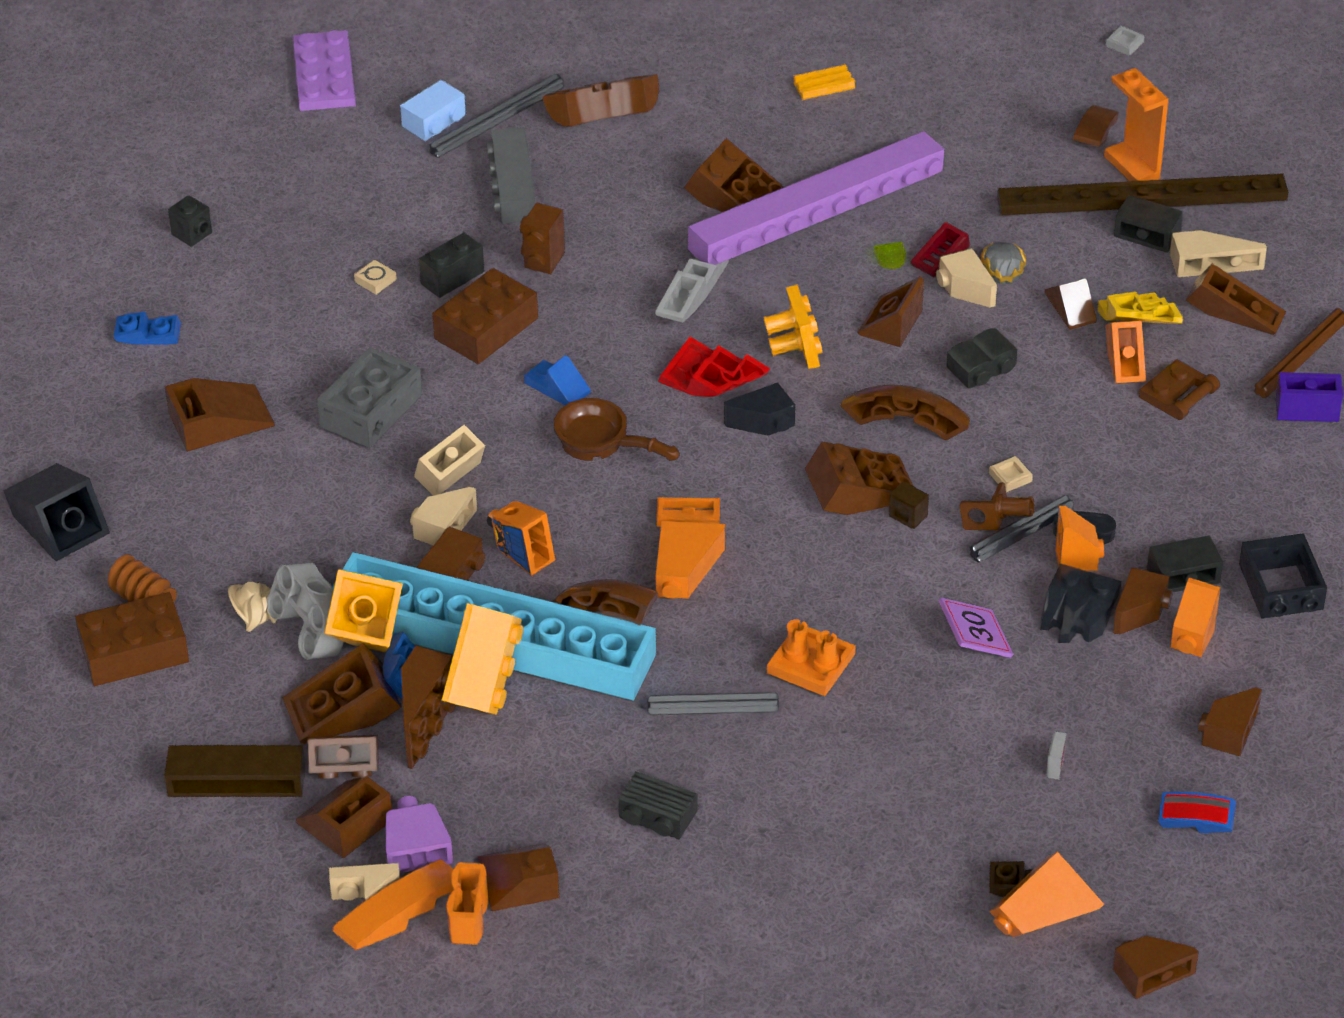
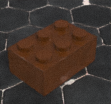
M491 268L432 313L434 339L479 365L538 319L537 292L497 269Z
M170 592L75 615L79 642L93 686L189 662L186 636Z

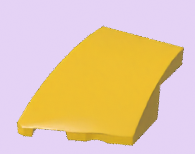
M1136 291L1108 295L1106 300L1098 301V312L1107 321H1142L1144 323L1182 324L1183 317L1175 303H1168L1165 297L1158 298L1155 292L1140 295Z

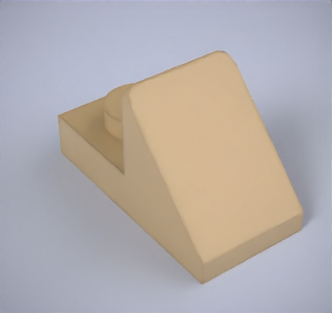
M399 863L329 868L332 900H353L365 897L366 901L400 879Z

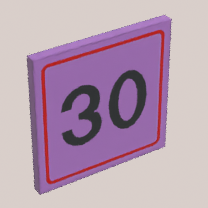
M945 598L939 599L941 608L959 646L1009 658L1014 655L992 609Z

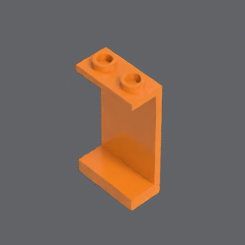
M1133 68L1111 77V82L1128 97L1124 141L1105 148L1104 157L1129 181L1158 180L1161 175L1169 99L1138 69Z

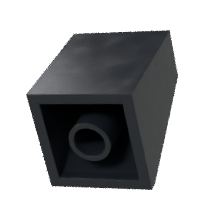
M58 463L3 490L13 517L55 561L110 533L90 478Z

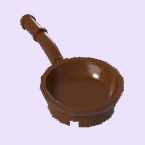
M582 398L569 402L558 411L554 418V431L561 441L564 451L576 459L593 461V457L601 456V459H604L615 453L619 446L644 448L648 452H654L666 457L669 461H674L680 456L679 450L675 446L662 443L655 437L626 435L627 417L622 409L611 401L600 398Z

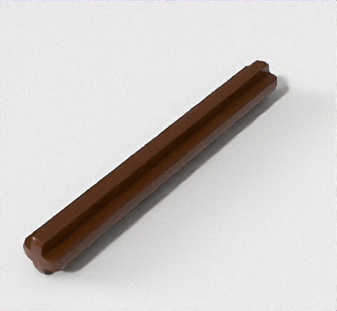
M1340 308L1334 309L1255 384V394L1260 395L1262 398H1267L1277 389L1279 372L1294 373L1344 325V311Z

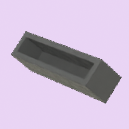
M525 127L491 130L492 141L486 142L488 159H491L489 160L490 177L496 176L491 178L492 195H498L493 196L494 211L501 214L502 224L521 222L522 218L527 216L535 205Z

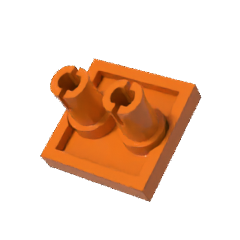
M793 619L787 624V638L767 664V674L826 696L854 657L856 645L838 639L834 633L829 635L830 631H818L808 627V624L804 621L800 624L799 619Z

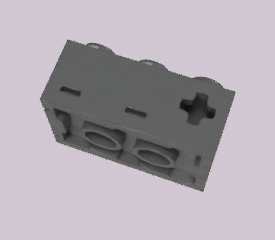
M369 347L317 399L320 427L370 449L422 396L420 368L412 364L409 366L408 362L382 351L379 353V350Z

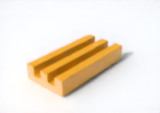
M845 64L793 76V84L804 100L854 89L855 79L851 78V73L847 71L848 68Z

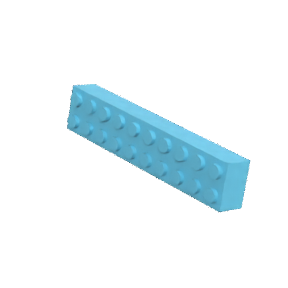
M354 552L343 568L344 571L403 583L392 636L394 633L404 632L414 645L454 655L467 603L522 619L523 635L518 645L515 644L512 655L515 658L513 670L633 701L656 656V628L639 626L633 622Z

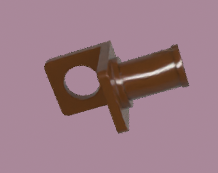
M999 482L991 501H961L959 506L965 530H999L1006 516L1032 517L1035 505L1032 496L1007 497L1005 483ZM971 509H979L985 514L986 518L983 522H975L969 517V511Z

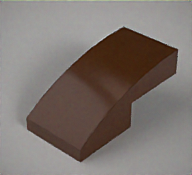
M1092 105L1081 119L1074 133L1073 140L1100 147L1107 141L1109 129L1117 122L1119 111Z

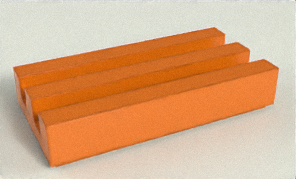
M657 497V527H661L662 521L720 524V498ZM663 509H682V510H663ZM695 509H713V510H695Z

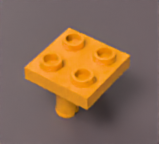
M798 285L786 287L790 304L789 310L770 316H763L768 335L792 328L794 331L768 338L772 355L774 357L778 354L799 349V351H803L808 369L820 367L818 354L823 353L819 337H814L813 335L818 332V327L814 314L808 315L811 312V307L807 294L801 296Z

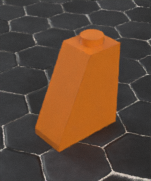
M662 521L656 568L657 597L669 599H688L725 550V524Z
M1056 852L1040 862L989 912L995 917L993 921L1002 933L1016 937L1098 910L1104 903L1065 859Z

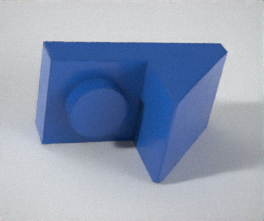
M566 355L555 364L543 359L524 375L525 384L563 405L585 398L591 393L589 386Z

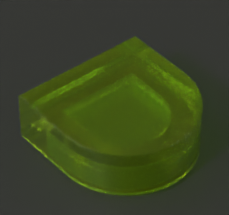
M902 241L874 245L873 253L881 267L898 269L905 264L906 250Z

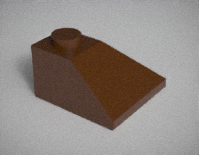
M543 843L477 856L478 863L484 864L486 869L488 900L491 911L559 898L558 870L551 846Z

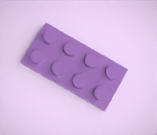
M334 30L324 33L293 35L300 111L356 106L348 31Z

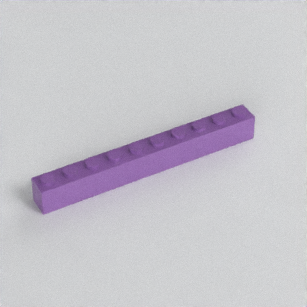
M923 131L688 226V250L699 261L713 265L719 264L941 172L943 170L944 148Z

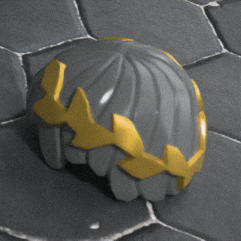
M998 242L991 243L983 249L980 261L996 284H1012L1022 278L1026 266V255L1019 246L1014 243Z

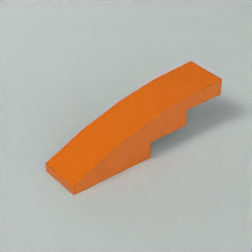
M439 859L411 872L360 904L334 925L333 932L355 950L403 932L407 929L409 919L431 911L435 907L437 898L452 892L451 876L454 869L442 859Z

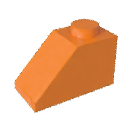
M1142 321L1106 324L1107 353L1115 383L1146 381Z
M1059 506L1055 546L1058 567L1061 563L1085 571H1098L1099 558H1104L1103 539L1097 538L1094 525L1067 506Z
M1189 577L1173 625L1171 648L1186 654L1202 657L1215 631L1220 587Z

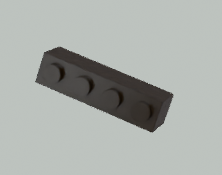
M169 745L164 774L167 796L302 797L306 768L303 745Z

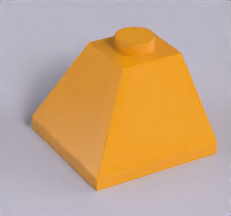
M338 569L324 634L354 646H360L364 643L368 649L386 652L390 647L403 583Z

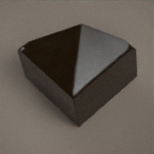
M902 482L890 493L889 517L911 529H915L928 516L929 495L906 482Z

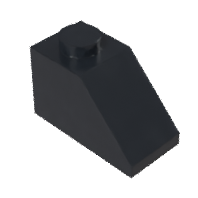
M777 382L725 401L724 424L728 428L769 436L795 426L796 404Z

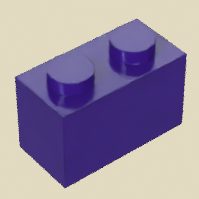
M1279 372L1275 398L1277 420L1339 422L1343 400L1341 374Z

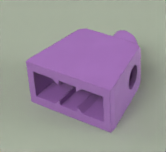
M405 796L399 799L397 802L398 809L389 810L386 813L387 864L399 863V873L417 870L439 859H442L447 864H452L451 838L435 805L431 803L418 805L417 799L413 796Z

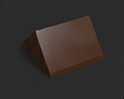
M919 276L881 295L857 333L866 338L901 347L923 311V278Z

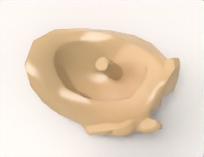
M247 582L243 585H230L228 587L232 606L245 621L246 630L249 632L269 619L272 623L277 621V619H273L270 616L267 608L268 595L271 589L260 582Z

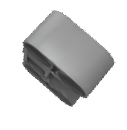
M313 563L282 565L277 570L268 595L267 608L270 616L273 619L298 617L303 619L304 624L299 635L298 648L304 659L336 657L340 653L344 642L324 634L334 589Z

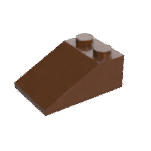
M364 643L282 697L297 737L302 744H307L310 737L337 736L374 726L401 708L395 691L384 679V664Z

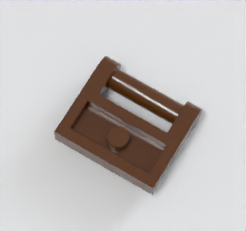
M1176 359L1139 390V398L1175 419L1182 420L1188 415L1191 407L1208 393L1213 394L1218 390L1220 382L1213 374L1204 375ZM1194 385L1197 386L1192 392H1190V393H1189L1185 398H1183L1181 401H1180V400H1177V399L1180 398L1184 393H1186L1190 388H1192Z

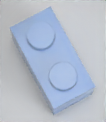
M442 80L400 105L402 127L424 141L435 134H439L443 129L461 120L466 115L464 94Z

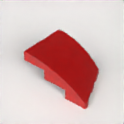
M689 336L662 372L658 382L690 395L714 397L767 375L770 368L748 354L741 359L719 345L715 350H712Z

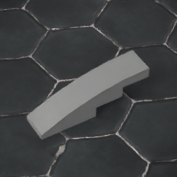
M696 257L695 259H689L684 270L677 271L655 311L656 316L685 322L713 289L727 266L729 259L716 265L699 261Z

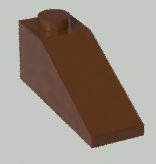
M1213 263L1196 279L1186 298L1187 302L1207 315L1272 335L1276 334L1287 312Z

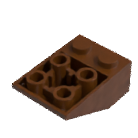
M727 138L696 170L684 187L703 205L721 212L728 211L785 188Z
M191 378L165 386L168 413L187 452L275 426L254 384Z
M822 441L805 467V471L823 511L844 515L888 507L890 493L902 482L913 486L899 456L892 453L875 452L866 448L849 447L840 443L833 444Z
M417 645L401 668L407 765L410 769H413L419 758L423 759L426 756L429 742L433 735H439L443 726V719L448 712L452 713L456 707V704L442 701L452 663V656Z

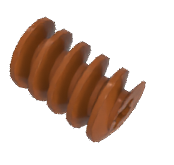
M125 554L118 558L108 574L109 588L128 602L167 592L171 593L173 602L176 600L177 591L175 588H171L169 580L162 578L159 573L153 572L150 567L144 566L140 560H135L131 554Z

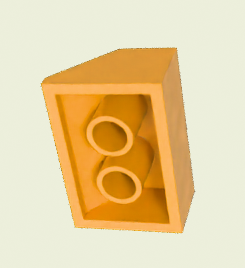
M467 603L442 701L497 715L498 709H502L506 700L507 692L504 689L506 678L511 676L514 669L515 658L512 655L515 644L518 645L522 639V619Z

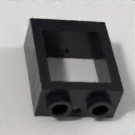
M1304 533L1242 542L1239 566L1261 619L1324 610L1327 585ZM1297 566L1305 587L1274 592L1267 591L1259 571Z

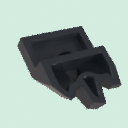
M1060 563L1046 595L1040 630H1050L1052 627H1058L1060 630L1058 643H1070L1076 633L1082 634L1083 639L1087 642L1102 636L1110 620L1111 609L1121 591L1122 581Z

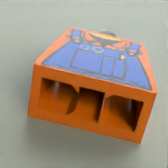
M512 501L502 509H494L489 513L487 524L494 529L498 550L531 576L555 561L547 513L519 501Z

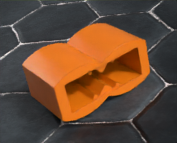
M459 862L452 872V892L447 901L450 941L454 944L477 945L483 936V914L488 906L486 869L484 864Z

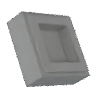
M1120 26L1106 39V47L1128 56L1144 43V35Z
M1055 732L1052 736L1047 760V778H1060L1065 756L1067 733Z

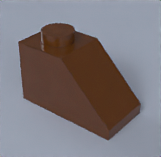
M1131 568L1115 611L1113 633L1120 635L1160 619L1163 608L1169 609L1173 596V591L1168 590L1169 576Z
M1254 687L1215 700L1210 712H1203L1199 723L1198 731L1203 732L1202 746L1241 756L1259 712L1262 689Z
M1145 935L1133 941H1125L1115 948L1113 970L1133 997L1138 999L1195 974L1199 952L1193 946Z

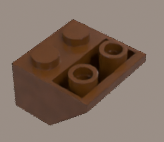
M368 776L347 780L297 817L296 822L340 857L345 858L386 826V813L392 810L391 796L388 791Z

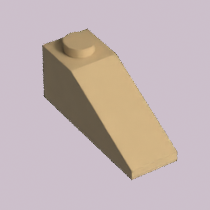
M1202 230L1172 233L1170 257L1177 277L1201 275L1212 263L1227 273L1262 270L1265 265L1267 247L1263 243Z

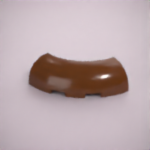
M658 74L628 77L609 82V86L607 81L587 84L585 87L565 89L543 95V101L552 119L562 126L569 127L610 117L649 112L654 108L658 99Z
M888 384L868 387L847 395L840 405L859 425L876 420L893 419L895 415L913 418L915 424L933 431L944 440H949L967 430L970 422L969 416L960 407L946 398L921 388L906 385Z
M596 579L568 587L551 602L593 613L601 612L605 616L621 618L640 626L655 603L658 593L628 581Z

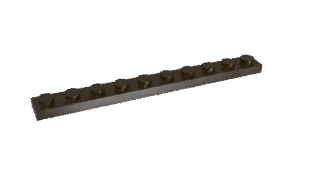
M1280 173L998 188L997 199L1002 216L1117 210L1121 208L1128 195L1168 207L1287 201L1288 188L1284 174Z

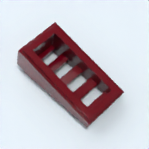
M945 222L910 261L911 265L932 277H936L940 259L934 258L931 254L942 257L967 250L970 247L969 234ZM948 241V242L952 243V245L950 246V245L946 244L945 242ZM941 247V248H943L944 250H946V252L944 253V252H942L941 250H939L938 248ZM926 259L933 263L934 266L932 267L923 261Z

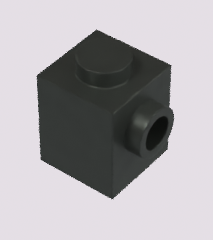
M186 196L168 209L171 235L190 247L212 233L209 207L192 196Z

